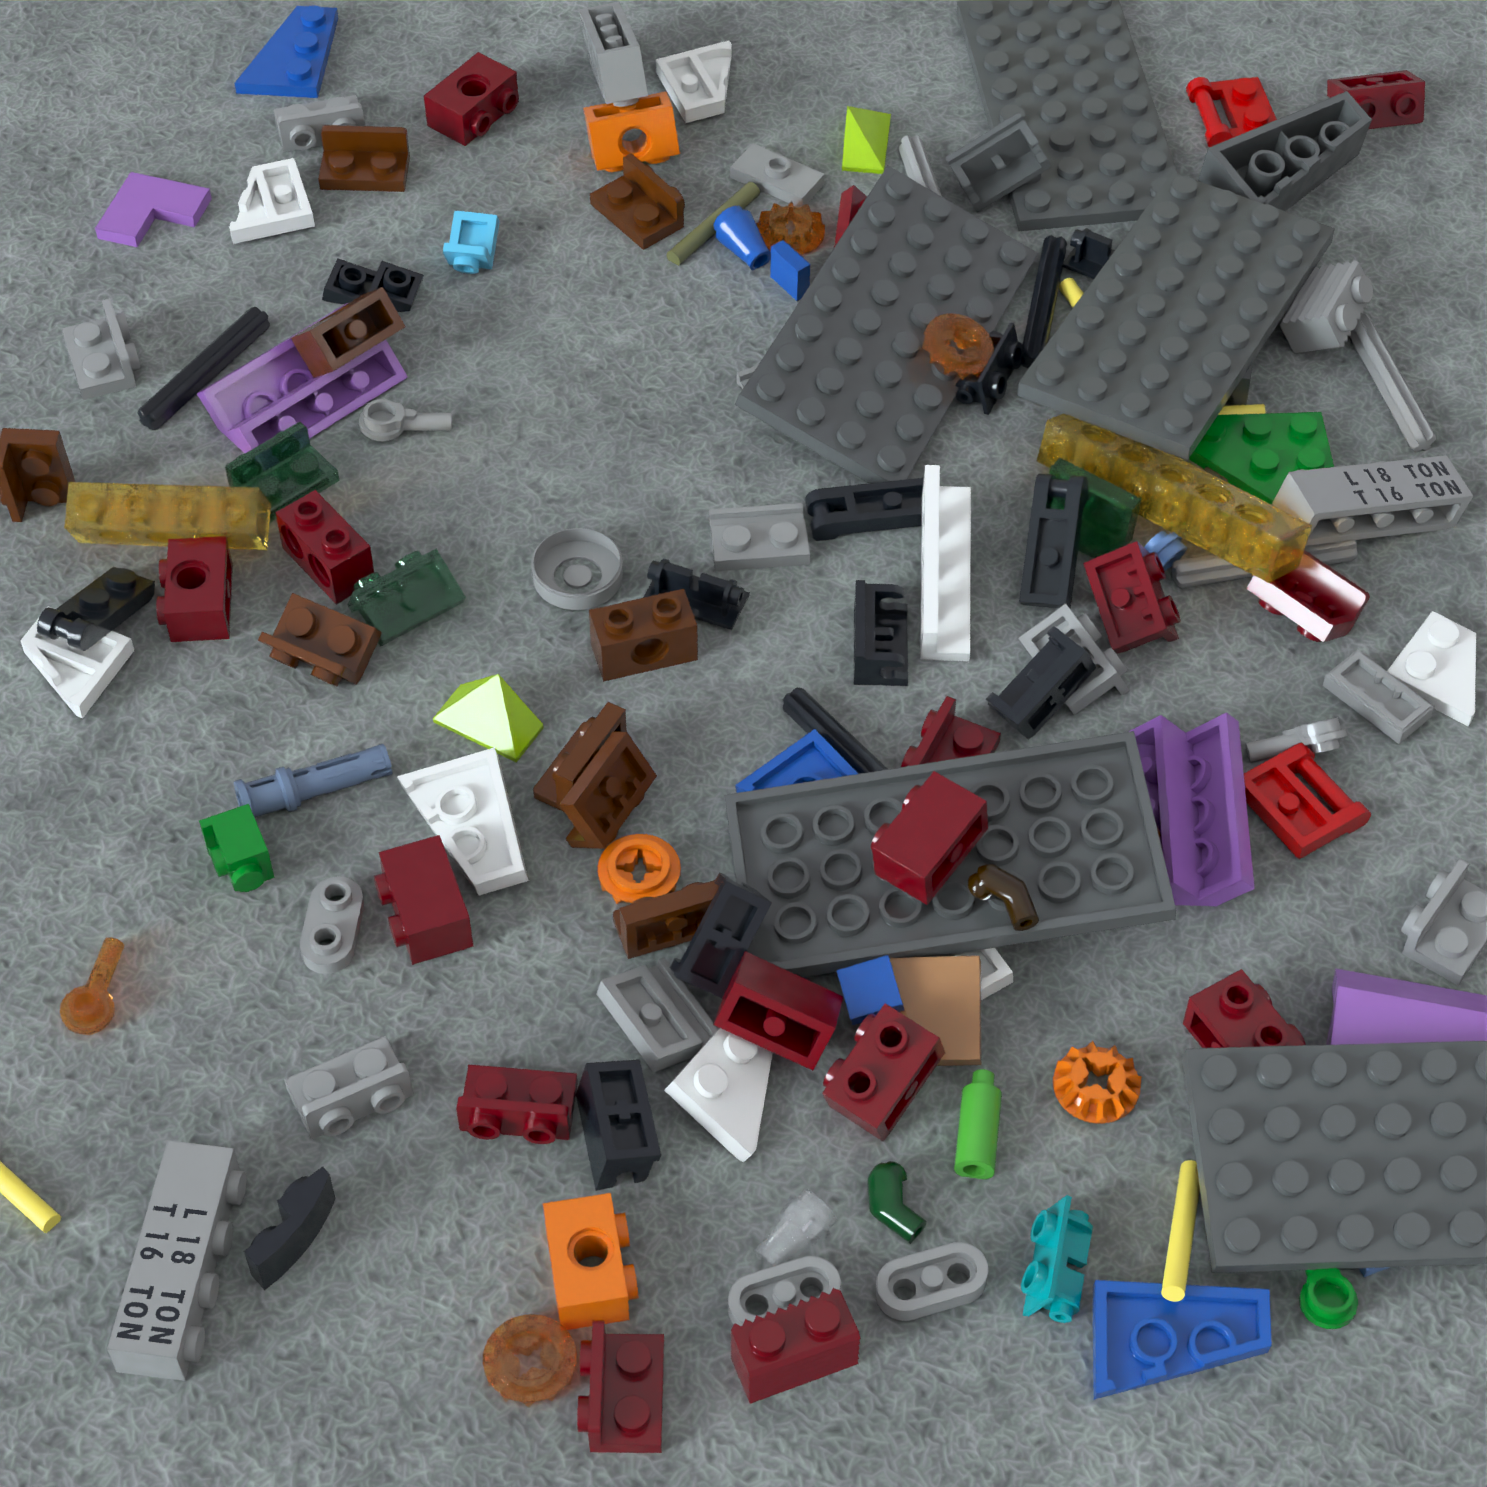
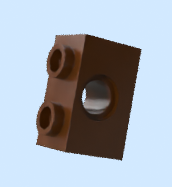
M380 287L361 295L293 336L291 340L311 374L316 378L337 370L406 326L384 288Z
M684 589L589 610L591 647L603 682L698 660L697 623Z

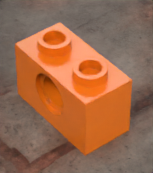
M666 91L638 98L639 101L630 106L618 107L614 106L613 103H605L583 108L591 153L597 171L603 169L608 172L622 171L623 157L630 153L641 162L646 161L650 164L662 163L669 160L670 156L680 154L673 107ZM631 129L642 130L640 137L636 140L626 141L622 139L624 134Z
M611 1193L543 1203L561 1331L592 1326L593 1320H605V1324L630 1320L628 1300L639 1299L634 1264L623 1265L620 1248L630 1247L625 1212L614 1214ZM590 1256H597L605 1260L600 1265L594 1267H586L579 1263L582 1259Z

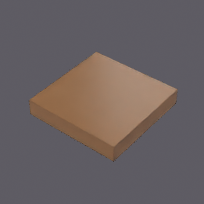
M980 956L890 958L905 1009L900 1011V1013L935 1034L941 1040L945 1054L937 1066L982 1065Z

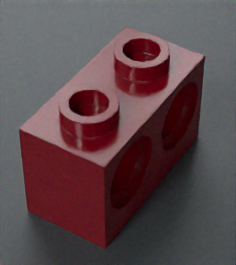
M316 490L275 512L282 548L335 604L342 602L376 581L370 545Z

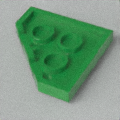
M1322 412L1218 415L1189 458L1190 461L1203 469L1209 467L1228 479L1227 484L1254 501L1259 502L1262 500L1270 506L1289 472L1301 469L1311 470L1334 467Z

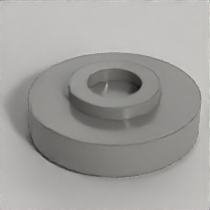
M573 528L556 532L544 539L537 546L532 556V579L536 591L545 601L559 608L585 610L597 607L611 599L622 584L623 560L618 546L609 537L594 530ZM582 559L594 563L600 569L602 577L594 589L585 593H570L562 590L554 580L555 572L559 566L567 561ZM571 565L564 571V582L572 588L586 587L592 581V572L585 565Z

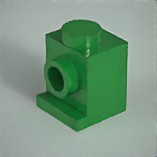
M249 804L199 820L205 846L209 856H211L218 877L228 875L234 891L249 892L260 887L264 881L275 878L267 846Z

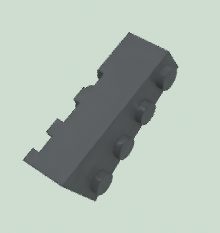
M1345 91L1209 147L1198 181L1223 190L1232 191L1237 195L1286 211L1359 155L1372 119L1349 92Z

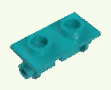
M1066 1195L1047 1210H1042L1033 1222L1030 1239L1035 1243L1033 1260L1028 1265L1021 1282V1291L1026 1294L1023 1316L1029 1317L1039 1309L1044 1308L1050 1310L1049 1317L1052 1320L1068 1323L1072 1321V1316L1080 1310L1085 1275L1066 1267V1265L1070 1263L1079 1268L1087 1265L1093 1226L1088 1222L1089 1215L1086 1212L1070 1210L1071 1196Z

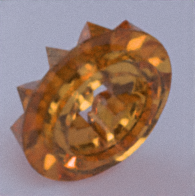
M790 201L788 206L782 207L774 203L771 211H761L759 222L756 223L770 252L771 246L784 240L800 255L816 249L822 243L825 236V224L822 223L821 213L811 212L808 204L796 207ZM788 221H793V224H795L792 234H788V229H786Z
M953 313L939 315L930 321L923 333L925 339L922 349L930 353V364L939 363L944 367V375L954 371L957 372L962 380L969 374L979 376L994 352L993 343L987 331L975 320L964 315ZM952 339L956 342L958 348L965 349L962 355L957 353L955 347L949 346Z
M536 1314L517 1316L501 1324L489 1337L483 1352V1367L489 1386H492L500 1393L505 1402L511 1399L524 1403L528 1408L534 1402L545 1399L553 1402L560 1390L566 1385H571L572 1376L577 1364L576 1346L567 1329L552 1318ZM541 1345L540 1360L546 1369L542 1368L540 1370L531 1367L526 1374L523 1373L519 1377L521 1369L520 1360L514 1356V1353L529 1356L534 1349L538 1350Z

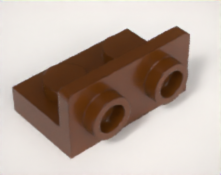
M324 125L322 127L321 136L324 151L318 178L320 190L405 192L410 162L406 128Z
M631 153L623 157V176L590 193V204L643 250L684 228L685 202L682 194L677 188L668 185L656 175L648 164H643Z
M2 428L0 435V501L3 506H7L12 522H22L28 501L37 502L44 506H53L57 503H74L78 488L60 431Z
M292 593L273 636L261 632L258 641L272 648L269 655L270 658L294 669L297 668L299 661H302L314 667L310 675L338 687L341 679L355 685L358 684L382 632L375 627Z
M607 702L596 718L590 717L586 722H583L534 786V798L563 811L559 805L611 733L627 732L626 709Z
M628 732L611 733L559 804L574 825L566 837V841L572 848L605 849L617 837L620 827L632 810L642 802L645 792L657 777Z
M715 880L706 883H691L679 891L655 898L643 897L635 900L630 905L615 910L613 912V922L627 958L631 959L691 941L719 888L714 883Z

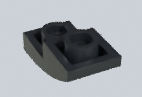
M337 258L324 287L322 300L345 305L363 294L383 287L397 312L410 311L424 275L385 261H381L378 270L374 271Z
M323 1166L309 1177L304 1176L295 1180L286 1189L283 1196L277 1200L283 1222L278 1226H270L261 1231L254 1238L250 1247L244 1251L252 1277L264 1290L282 1277L298 1261L316 1238L329 1216L336 1198L330 1174Z

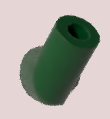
M893 1161L880 1163L872 1169L867 1180L869 1210L876 1219L911 1244L924 1230L927 1221L903 1204L902 1182L907 1180L905 1169L899 1163Z

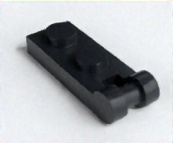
M1039 473L1037 475L1019 598L1021 604L1049 608H1060L1067 604L1071 609L1083 511L1089 491L1087 476L1071 475L1069 480L1056 479L1054 474ZM1054 498L1066 499L1064 510L1051 509Z
M924 478L820 488L809 492L805 497L808 514L813 517L810 522L813 538L816 541L836 539L839 535L922 526ZM844 509V511L833 512L834 510Z
M113 566L57 609L45 608L38 619L37 632L39 635L53 640L59 637L67 639L69 646L86 651L150 602L155 593V581L136 575L132 570Z

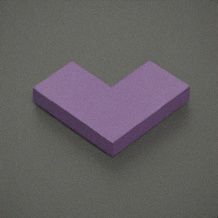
M130 172L95 227L97 238L138 247L155 219L195 227L212 200L210 189Z

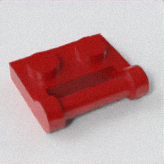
M1198 77L1187 84L1186 93L1191 103H1196L1207 130L1205 139L1209 147L1277 120L1259 77L1209 82L1205 77ZM1213 101H1221L1231 128L1222 123Z
M1303 743L1292 746L1244 773L1246 803L1299 860L1345 833L1350 834L1361 828L1371 817V812L1360 801L1353 802L1314 761V752ZM1299 773L1336 813L1331 814L1295 774Z

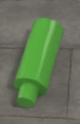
M985 1069L974 1071L972 1083L964 1086L962 1089L954 1171L961 1177L987 1180L993 1177L995 1173L1002 1092L994 1086V1073Z

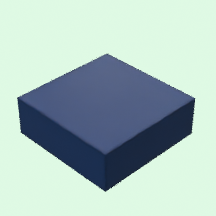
M784 240L771 246L770 277L796 301L800 300L810 286V263Z
M889 955L836 970L852 1025L862 1023L871 1013L877 1015L885 1003L898 1012L905 1010Z

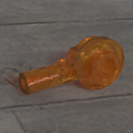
M112 937L104 939L87 984L74 988L62 1000L59 1012L63 1024L70 1031L82 1035H92L103 1030L114 1017L115 1005L111 994L107 990L124 949V944L120 940Z

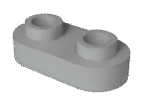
M340 876L327 878L317 884L311 893L300 938V950L305 965L314 972L321 974L336 973L348 966L354 957L364 912V899L360 886L352 879ZM336 895L344 896L341 900L338 901L329 900L331 897ZM322 940H334L329 945H319Z
M964 1242L948 1243L891 1260L881 1268L877 1276L875 1290L877 1304L889 1317L901 1321H910L971 1303L978 1299L985 1290L988 1277V1263L979 1249ZM960 1271L968 1277V1281L956 1284L948 1278V1275L951 1272ZM899 1287H907L915 1295L908 1300H902L894 1294V1291Z
M805 1256L744 1275L732 1285L729 1291V1318L733 1325L735 1323L742 1326L745 1319L753 1322L756 1315L749 1313L746 1308L754 1302L764 1304L767 1307V1311L773 1314L776 1313L778 1307L786 1310L789 1303L797 1306L800 1299L808 1302L810 1298L804 1296L801 1292L808 1285H814L822 1292L830 1294L833 1288L840 1290V1275L831 1262L817 1256ZM766 1311L765 1313H763V1314H761V1315H757V1316H760V1317L764 1318L765 1315H766V1313H767V1311Z

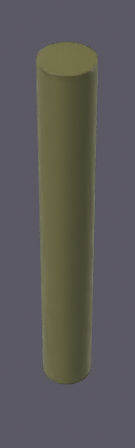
M753 182L745 184L668 251L667 259L678 266L716 234L713 225L719 214L732 206H740L744 209L760 195L758 186Z

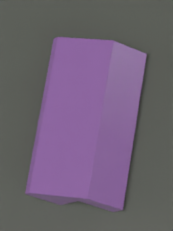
M339 307L201 390L197 395L217 428L259 467L263 468L408 377L387 340L385 339L337 370L314 378L291 338L341 308Z
M1226 712L1185 733L1160 715L1131 730L1135 733L1156 826L1161 833L1160 843L1175 905L1218 906L1255 889L1239 721Z
M1335 968L1332 983L1334 1007L1326 1045L1487 1041V995Z

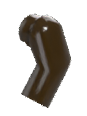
M994 864L979 866L977 873L972 874L968 878V888L975 898L985 901L992 895H995L1003 900L1015 930H1028L1039 922V917L1023 880Z

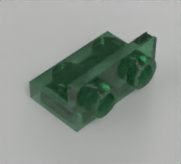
M298 422L286 430L277 433L249 452L238 456L225 467L231 496L263 527L277 519L275 512L314 490L320 493L340 481L338 470L310 445L308 429L302 422Z
M1059 458L1050 467L1049 474H1054L1056 479L1069 480L1071 475L1087 476L1089 482L1088 498L1084 505L1078 551L1096 558L1128 545L1133 539L1142 499ZM1054 498L1051 509L1064 510L1066 499Z
M437 549L424 555L420 551H414L396 562L394 565L396 570L382 577L378 572L372 573L359 580L353 586L355 591H353L347 605L352 613L358 610L366 624L382 632L378 641L380 647L464 602L466 596Z

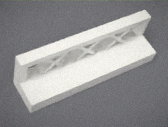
M925 465L923 481L920 660L969 661L971 487L940 486V465Z

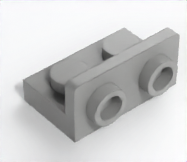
M356 95L335 97L329 100L306 104H293L288 107L274 109L283 152L307 150L311 147L322 146L321 131L324 125L365 126L363 109L361 104L358 103Z
M110 298L101 300L106 318L61 328L83 400L136 387L133 371L141 369L134 342L128 344L124 342L126 339H131L124 312L115 314Z
M1067 604L1061 606L1018 638L1032 658H1034L1049 641L1048 638L1050 636L1047 632L1055 626L1087 651L1096 669L1065 702L1074 715L1114 686L1121 695L1130 691L1120 677L1128 671L1111 647L1104 652L1100 650L1095 641L1102 637L1101 633L1086 613L1077 618Z
M1461 858L1450 873L1443 870L1439 871L1426 894V897L1431 900L1425 908L1416 905L1410 912L1401 930L1403 934L1408 936L1402 954L1459 986L1487 945V892L1464 879L1470 863Z
M386 1036L284 1079L286 1088L311 1140L321 1135H339L347 1131L354 1121L374 1112L379 1114L392 1112L400 1107L406 1098L413 1096L409 1071L405 1063H399Z

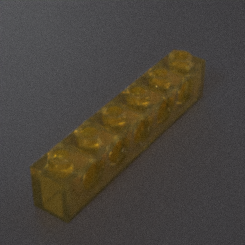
M1064 413L1050 418L1046 422L1037 462L1067 478H1070L1071 475L1087 476L1090 490L1170 532H1175L1185 540L1267 583L1299 568L1312 525L1174 455Z

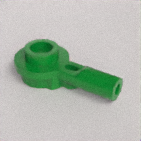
M1337 1268L1305 1270L1307 1281L1303 1285L1299 1297L1300 1309L1305 1317L1314 1325L1325 1329H1339L1348 1325L1354 1319L1358 1307L1357 1294L1351 1282L1341 1275L1340 1270Z

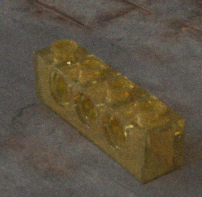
M69 482L64 528L79 543L168 546V539L227 536L229 549L267 550L271 504L259 487Z

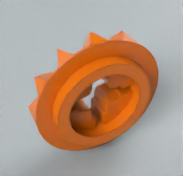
M631 834L615 840L606 847L598 862V877L602 891L610 893L616 904L622 901L632 903L643 897L655 898L675 892L676 884L681 876L680 859L674 848L663 839L648 834ZM638 858H643V865H645L646 872H649L645 873L644 880H641V883H636V880L633 879V874L630 873L634 871L635 865H638Z
M1092 1040L1084 1048L1076 1049L1071 1047L1067 1055L1061 1061H1057L1053 1076V1089L1058 1102L1072 1116L1086 1122L1103 1124L1117 1121L1133 1110L1140 1096L1142 1077L1138 1076L1135 1070L1133 1058L1126 1059L1119 1054L1115 1045L1109 1049L1097 1047ZM1092 1071L1097 1077L1111 1074L1108 1077L1107 1089H1103L1098 1084L1090 1087L1088 1085L1085 1086L1088 1081L1089 1072Z

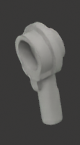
M377 399L369 402L364 407L363 412L360 414L359 427L366 437L376 441L395 439L403 431H451V412H416L414 409H404L401 403H394L387 399Z
M1336 717L1295 726L1292 729L1283 730L1282 735L1247 742L1245 743L1249 762L1272 758L1298 743L1308 745L1314 754L1340 748L1338 738L1348 735L1346 728L1341 729L1339 718Z

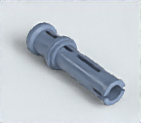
M379 744L360 752L344 755L291 771L289 767L276 768L274 775L247 783L239 779L234 781V789L239 807L249 804L256 819L258 816L281 809H286L288 812L296 811L297 807L301 806V801L358 785L372 779L390 776L393 772L384 744Z

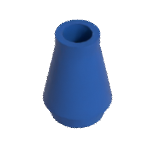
M732 206L719 214L713 227L716 231V239L743 260L751 270L766 265L771 260V252L767 248L750 211L743 210L740 206Z

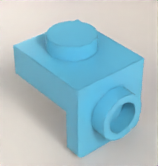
M454 210L449 243H444L443 254L448 264L453 265L455 270L467 274L478 273L479 268L492 269L500 223L498 216Z

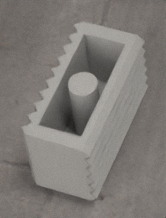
M1353 259L1352 263L1345 261L1344 264L1337 262L1336 266L1329 264L1328 267L1322 265L1320 269L1318 267L1314 268L1280 324L1294 353L1344 347V342H1348V336H1351V331L1355 329L1357 319H1360V314L1364 313L1363 308H1367V303L1373 297L1371 280L1365 275L1360 263Z

